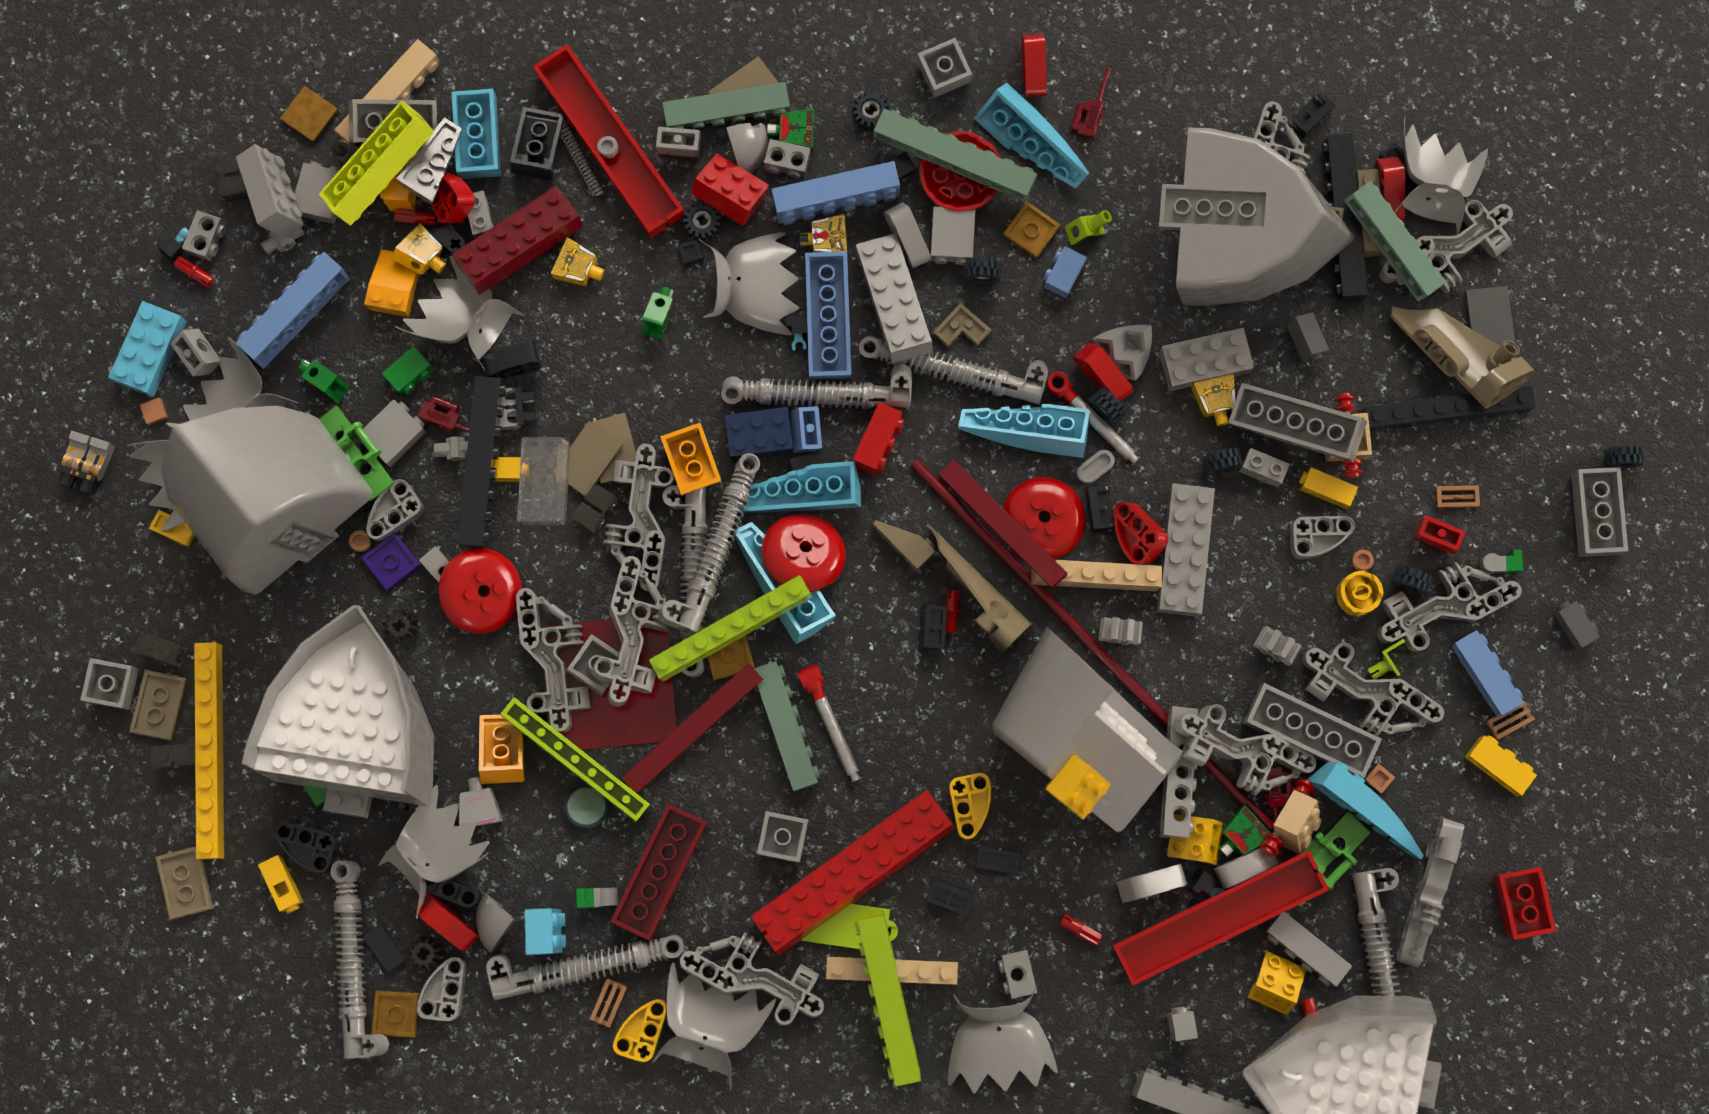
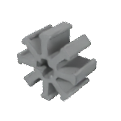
M1103 617L1100 620L1098 640L1107 641V643L1140 645L1143 622L1133 619L1121 620L1116 617H1112V619Z
M1268 626L1263 627L1253 645L1262 654L1270 655L1273 660L1281 661L1287 666L1292 665L1301 648V645L1296 643L1293 638L1282 635L1281 631L1277 629L1274 631Z

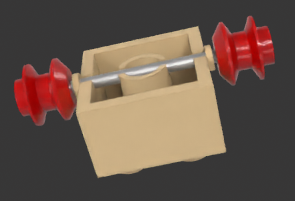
M1350 393L1338 394V398H1335L1334 401L1338 402L1339 406L1335 410L1350 414L1356 408V406L1351 404L1355 397L1351 396ZM1368 413L1351 414L1367 421L1354 462L1325 454V462L1343 461L1341 465L1346 467V471L1342 475H1347L1349 479L1360 477V473L1364 472L1358 466L1362 463L1361 459H1368L1372 455Z
M1306 779L1296 780L1295 784L1298 787L1291 789L1292 794L1274 823L1275 833L1264 835L1266 842H1260L1259 845L1262 848L1261 851L1267 856L1279 855L1278 847H1286L1300 854L1303 848L1309 846L1312 832L1314 830L1317 831L1321 824L1318 800L1308 795L1309 793H1315L1313 784Z

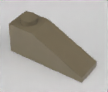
M877 520L873 523V527L916 571L935 555V550L933 549L935 545L928 538L924 540L917 534Z

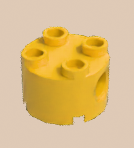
M1366 571L1351 573L1336 588L1337 602L1348 615H1366L1378 607L1383 597L1381 582L1375 575Z

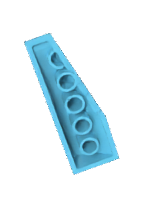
M1008 83L999 87L974 117L1004 147L1020 153L1019 156L1024 159L1032 160L1037 163L1036 166L1043 170H1049L1053 173V176L1074 188H1077L1089 174L1077 155L1058 132Z
M1042 404V407L1030 408V405H1025L1017 409L1001 407L999 410H990V408L962 409L958 429L1017 448L1083 458L1087 441L1090 409L1053 404Z
M855 462L812 464L806 466V468L794 470L758 484H752L749 489V502L745 506L746 511L742 513L812 511L861 507L860 483ZM739 506V510H744L742 506Z
M752 522L736 530L737 535L735 538L764 594H767L781 585L771 577L770 572L762 561L761 547L765 534ZM820 591L810 592L813 598L779 616L795 644L816 634L836 616Z
M1339 761L1337 763L1328 762L1308 777L1307 780L1316 789L1340 807L1356 812L1355 817L1369 825L1373 824L1372 829L1384 837L1389 835V841L1410 856L1422 859V852L1397 815L1374 791L1364 784L1365 780L1362 777L1349 773V768Z

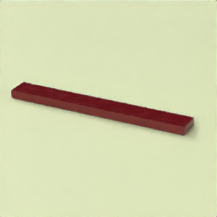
M955 460L938 473L1051 589L1068 576V573Z
M748 663L625 774L622 779L638 794L764 679Z

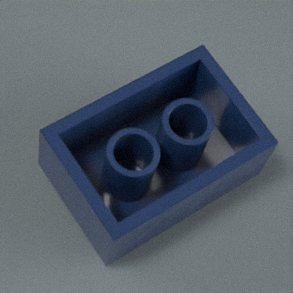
M788 407L725 415L731 461H737L747 453L754 454L757 457L794 453Z

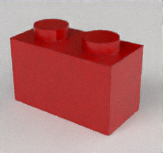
M1425 515L1420 519L1413 539L1449 554H1454L1459 550L1466 531Z

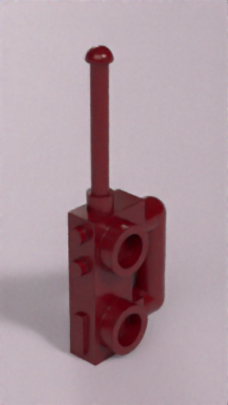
M1110 67L1105 69L1104 79L1096 100L1088 99L1087 103L1080 102L1077 105L1071 130L1078 132L1079 137L1095 139L1100 120L1106 108L1102 101V96L1111 71ZM1085 111L1087 112L1085 123H1081Z
M432 396L429 402H424L418 414L420 420L436 425L440 429L444 428L448 432L460 429L469 433V428L458 423L460 419L458 414L460 406L437 396ZM436 405L450 411L448 414L437 411Z
M1273 767L1270 769L1266 780L1269 781L1282 775L1288 776L1291 771L1289 769L1282 770V767ZM1292 779L1287 780V783L1284 784L1285 793H1281L1280 786L1265 791L1266 805L1274 811L1275 822L1278 818V807L1285 806L1292 794Z

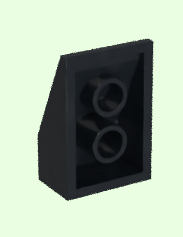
M523 107L510 159L511 173L553 180L564 114Z

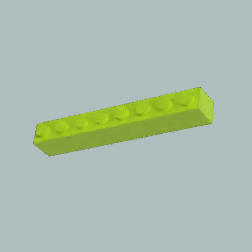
M799 575L651 658L649 661L658 678L665 681L813 598Z
M515 697L501 712V717L633 821L637 822L650 805Z
M884 910L858 914V922H854L856 935H861L862 943H859L861 956H866L867 963L864 964L866 977L870 976L872 984L868 985L871 998L875 997L876 1005H873L875 1017H880L881 1025L878 1026L880 1039L884 1038L886 1046H883V1053L885 1059H889L891 1065L887 1067L890 1080L894 1079L895 1086L921 1081V1072Z

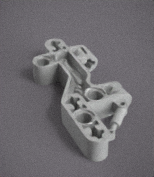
M1273 101L1268 102L1260 114L1253 138L1261 140L1289 160L1291 158L1290 162L1306 174L1304 169L1308 166L1306 162L1310 161V156L1304 153L1305 147L1300 142L1293 128L1289 127L1287 117L1281 116L1282 108L1280 104ZM1269 111L1273 112L1271 121H1267L1270 114ZM1278 123L1286 128L1287 131L1285 133L1294 149L1274 143ZM1266 129L1270 135L1264 136L1260 130Z
M1477 200L1468 201L1465 205L1463 222L1468 227L1457 236H1422L1416 240L1419 247H1426L1422 251L1429 257L1431 264L1432 260L1439 262L1440 268H1434L1440 273L1443 269L1446 271L1442 274V279L1445 283L1438 289L1448 293L1450 288L1456 286V283H1462V277L1450 259L1462 258L1479 244L1493 258L1512 246L1510 237L1502 228L1513 216L1510 206L1500 204L1488 212L1481 202ZM1468 208L1474 209L1476 215H1471L1468 212ZM1501 214H1502V215L1504 216V217H1501L1500 219H1498L1497 221H1495V218L1497 217V215H1501ZM1387 261L1379 271L1380 279L1385 283L1397 281L1399 285L1405 284L1396 271L1390 274L1387 272V270L1393 269L1392 265Z
M642 444L637 449L635 462L615 460L612 482L632 485L629 511L633 517V523L629 526L606 524L605 527L608 528V532H605L607 540H603V543L611 545V553L620 564L626 558L621 552L622 546L643 549L641 570L658 571L657 574H652V580L656 582L655 586L658 590L661 582L666 538L650 511L652 488L672 486L675 482V476L669 468L656 466L657 452L652 445ZM646 449H649L652 456L647 458L648 465L644 464L645 458L642 453L646 452ZM662 473H669L671 478L669 482L661 483L659 481L660 475ZM621 530H626L625 542H619L620 538H623ZM634 532L639 533L641 536L637 543H631L629 540L630 535ZM655 535H658V538L662 540L656 546V550H660V553L649 551V549H654V544L650 540L654 539ZM651 556H656L659 559L655 567H650L647 564L648 558ZM631 564L628 565V571L630 572V574L633 570L631 568ZM638 577L637 581H640L641 587L646 592H649L646 588L647 584L644 583V579Z
M634 556L626 557L623 560L609 606L610 616L621 641L618 659L599 658L592 669L596 679L611 683L608 701L611 705L618 707L626 702L630 690L650 694L653 689L656 677L655 670L637 665L644 640L640 629L644 627L662 632L668 631V627L660 621L658 616L659 609L666 601L662 598L654 583L649 581L647 572L640 570L641 563ZM629 564L633 565L630 577L626 576ZM638 577L646 582V588L654 599L655 605L634 599L633 595ZM627 584L630 587V591L623 592L619 586ZM620 599H624L622 610L618 612L617 605ZM638 609L643 610L645 617H637L635 611ZM651 613L656 614L652 616L654 622L648 620ZM604 664L608 667L609 671L601 673L598 671L597 666ZM619 685L623 686L620 693L621 698L616 699V692L619 688Z
M1454 562L1452 567L1447 566L1445 571H1438L1439 578L1447 591V597H1434L1416 608H1413L1402 591L1382 601L1390 622L1378 629L1377 637L1384 644H1389L1402 638L1410 651L1420 652L1426 649L1430 642L1423 625L1436 618L1464 622L1477 621L1520 597L1521 586L1515 581L1505 583L1502 577L1490 576V573L1474 569L1471 566L1461 568L1457 562ZM1467 576L1485 581H1495L1498 587L1479 596L1476 594ZM1459 579L1460 584L1453 586L1451 582L1456 583ZM1459 588L1466 591L1465 598H1461L1458 595ZM1508 589H1512L1513 592L1511 594L1502 597V593H1504ZM1488 597H1492L1495 600L1494 607L1488 605ZM1480 606L1481 610L1472 615L1469 611ZM1395 627L1398 630L1390 636L1385 635L1387 631ZM1414 637H1419L1422 640L1421 647L1415 646L1413 642Z
M523 588L516 595L520 641L522 646L544 668L547 692L535 693L528 698L527 707L535 714H549L551 727L559 733H566L572 727L571 712L591 709L589 687L569 688L566 664L559 657V651L562 648L584 645V641L580 640V637H583V633H580L579 630L582 629V625H574L572 617L556 605L549 604L542 596L537 597L531 589ZM527 594L532 598L528 600V606L531 609H527V604L522 600L526 598ZM539 604H544L548 607V611L563 622V626L541 628ZM527 615L534 616V622L530 625H525L524 623ZM525 630H530L532 637L536 639L532 645L527 643L530 640V633ZM567 631L565 638L568 639V642H563L561 632ZM556 633L558 636L555 643H548V636ZM536 699H542V707L538 710L534 709L533 702ZM555 711L561 712L562 719L566 721L562 728L556 724L560 721V715L555 713Z
M1349 643L1338 644L1329 655L1321 649L1312 648L1302 656L1303 665L1315 673L1305 690L1323 702L1334 687L1354 700L1368 701L1370 710L1359 727H1366L1369 733L1371 731L1374 732L1373 735L1378 736L1381 732L1390 735L1412 730L1413 727H1424L1426 723H1436L1444 716V710L1441 705L1402 679L1365 680L1347 668V665L1354 656V649ZM1339 648H1344L1347 651L1346 658L1339 656ZM1315 654L1316 661L1312 663L1310 656ZM1398 685V686H1399L1398 691H1400V692H1398V693L1395 694V693H1394V691H1395L1394 686ZM1411 696H1415L1418 699L1419 704L1417 707L1411 705ZM1382 701L1388 703V712L1381 710L1380 704ZM1398 706L1403 707L1420 719L1416 723L1405 722L1391 725L1388 722ZM1434 709L1435 717L1431 718V713L1429 711Z
M1218 704L1203 707L1198 716L1184 714L1177 716L1173 721L1174 730L1187 738L1182 750L1184 752L1183 758L1200 767L1207 762L1211 752L1226 760H1241L1243 767L1237 781V787H1244L1246 791L1251 790V794L1254 796L1260 790L1269 791L1272 788L1287 783L1289 779H1297L1301 773H1309L1316 768L1314 756L1274 734L1238 739L1223 731L1221 727L1226 717V711L1224 707ZM1211 710L1215 713L1214 720L1210 716ZM1284 749H1285L1286 752H1287V758H1286V759H1285L1284 756H1283V750H1284ZM1257 759L1261 762L1260 768L1256 764ZM1273 762L1292 771L1288 776L1282 775L1269 781L1266 780Z
M1442 817L1438 824L1435 838L1431 839L1427 846L1426 858H1429L1423 880L1409 909L1396 955L1397 962L1416 968L1422 962L1428 937L1431 935L1433 927L1439 926L1440 911L1444 908V906H1441L1442 900L1447 891L1454 864L1457 862L1462 844L1461 838L1464 824Z
M746 932L741 939L730 936L712 942L709 946L697 947L695 952L687 951L681 955L680 966L685 972L724 994L762 990L780 1000L781 1002L774 1014V1020L780 1026L789 1025L798 1011L811 1018H816L823 1012V1001L810 993L820 974L800 964L792 980L789 981L770 969L753 968L751 961L762 941L759 940L757 943L754 941V937H751V939L747 937L748 933ZM729 946L735 949L725 967H720L701 956L704 951L708 950L715 951ZM741 948L744 950L743 953H750V958L747 959L743 954L737 953L738 950ZM693 957V962L699 965L700 961L703 962L699 973L695 972L697 967L694 965L687 967L684 959ZM741 959L744 962V967L741 970L734 969L732 966L733 960ZM706 967L713 968L715 971L714 976L705 978L702 974L703 969ZM718 972L722 973L721 979L727 980L730 978L733 987L728 986L727 989L724 988V983L718 980L717 984L714 983ZM805 996L808 997V1000L806 1002H808L809 1004H813L814 1002L818 1003L817 1008L819 1009V1011L815 1010L813 1013L810 1012L811 1007L807 1004H805L803 1008L800 1007V1005L803 1003L805 999ZM781 1010L789 1012L790 1019L783 1022L779 1019L778 1013Z

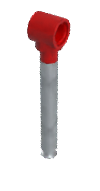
M1063 372L1052 373L1046 382L1047 391L1059 399L1063 398L1072 407L1090 409L1089 424L1124 459H1129L1132 462L1131 465L1135 464L1140 456H1136L1134 454L1135 451L1071 389L1073 385L1069 382L1067 375ZM1052 380H1061L1063 387L1055 388L1052 385Z
M817 664L797 672L805 692L811 693L847 776H850L851 783L859 781L862 777L858 775L859 769L822 687L825 686V682Z

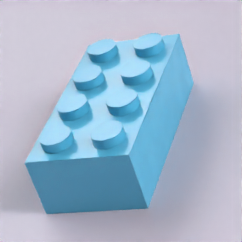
M494 89L452 92L453 123L462 128L455 147L456 173L461 179L501 176L497 96Z
M142 301L108 378L117 384L154 398L175 351L170 343L184 330L187 321L180 315Z
M561 909L525 910L526 955L563 953L562 948H566V935H562V926H565L566 919L565 913H562Z

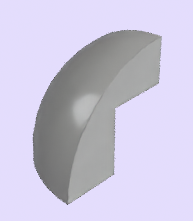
M750 123L727 127V134L735 156L736 165L750 174L764 161L769 145L768 128L762 123L751 126Z
M1151 325L1119 327L1106 331L1094 338L1095 344L1108 354L1125 378L1135 381L1139 378L1147 364L1151 350Z
M485 893L477 908L476 929L482 944L492 954L503 941L501 938L516 919Z

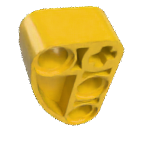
M983 773L957 777L949 785L957 832L964 840L972 839L978 833L989 810L991 786L988 776ZM978 777L983 778L986 782L985 788L977 789L974 786V780ZM955 782L964 785L965 789H962V793L953 790V786L956 785ZM959 803H966L968 805L969 811L967 814L962 815L958 812L957 806ZM964 824H970L973 827L972 835L966 836L962 833L961 828Z
M656 999L643 1005L630 1015L613 1042L614 1051L621 1056L640 1062H646L653 1058L667 1016V1003L662 999ZM655 1003H660L663 1006L664 1010L661 1015H655L652 1012V1006ZM649 1024H653L657 1028V1033L653 1037L648 1036L645 1031L646 1026ZM626 1039L629 1042V1049L627 1051L619 1049V1040ZM647 1046V1051L650 1052V1055L642 1057L639 1048Z

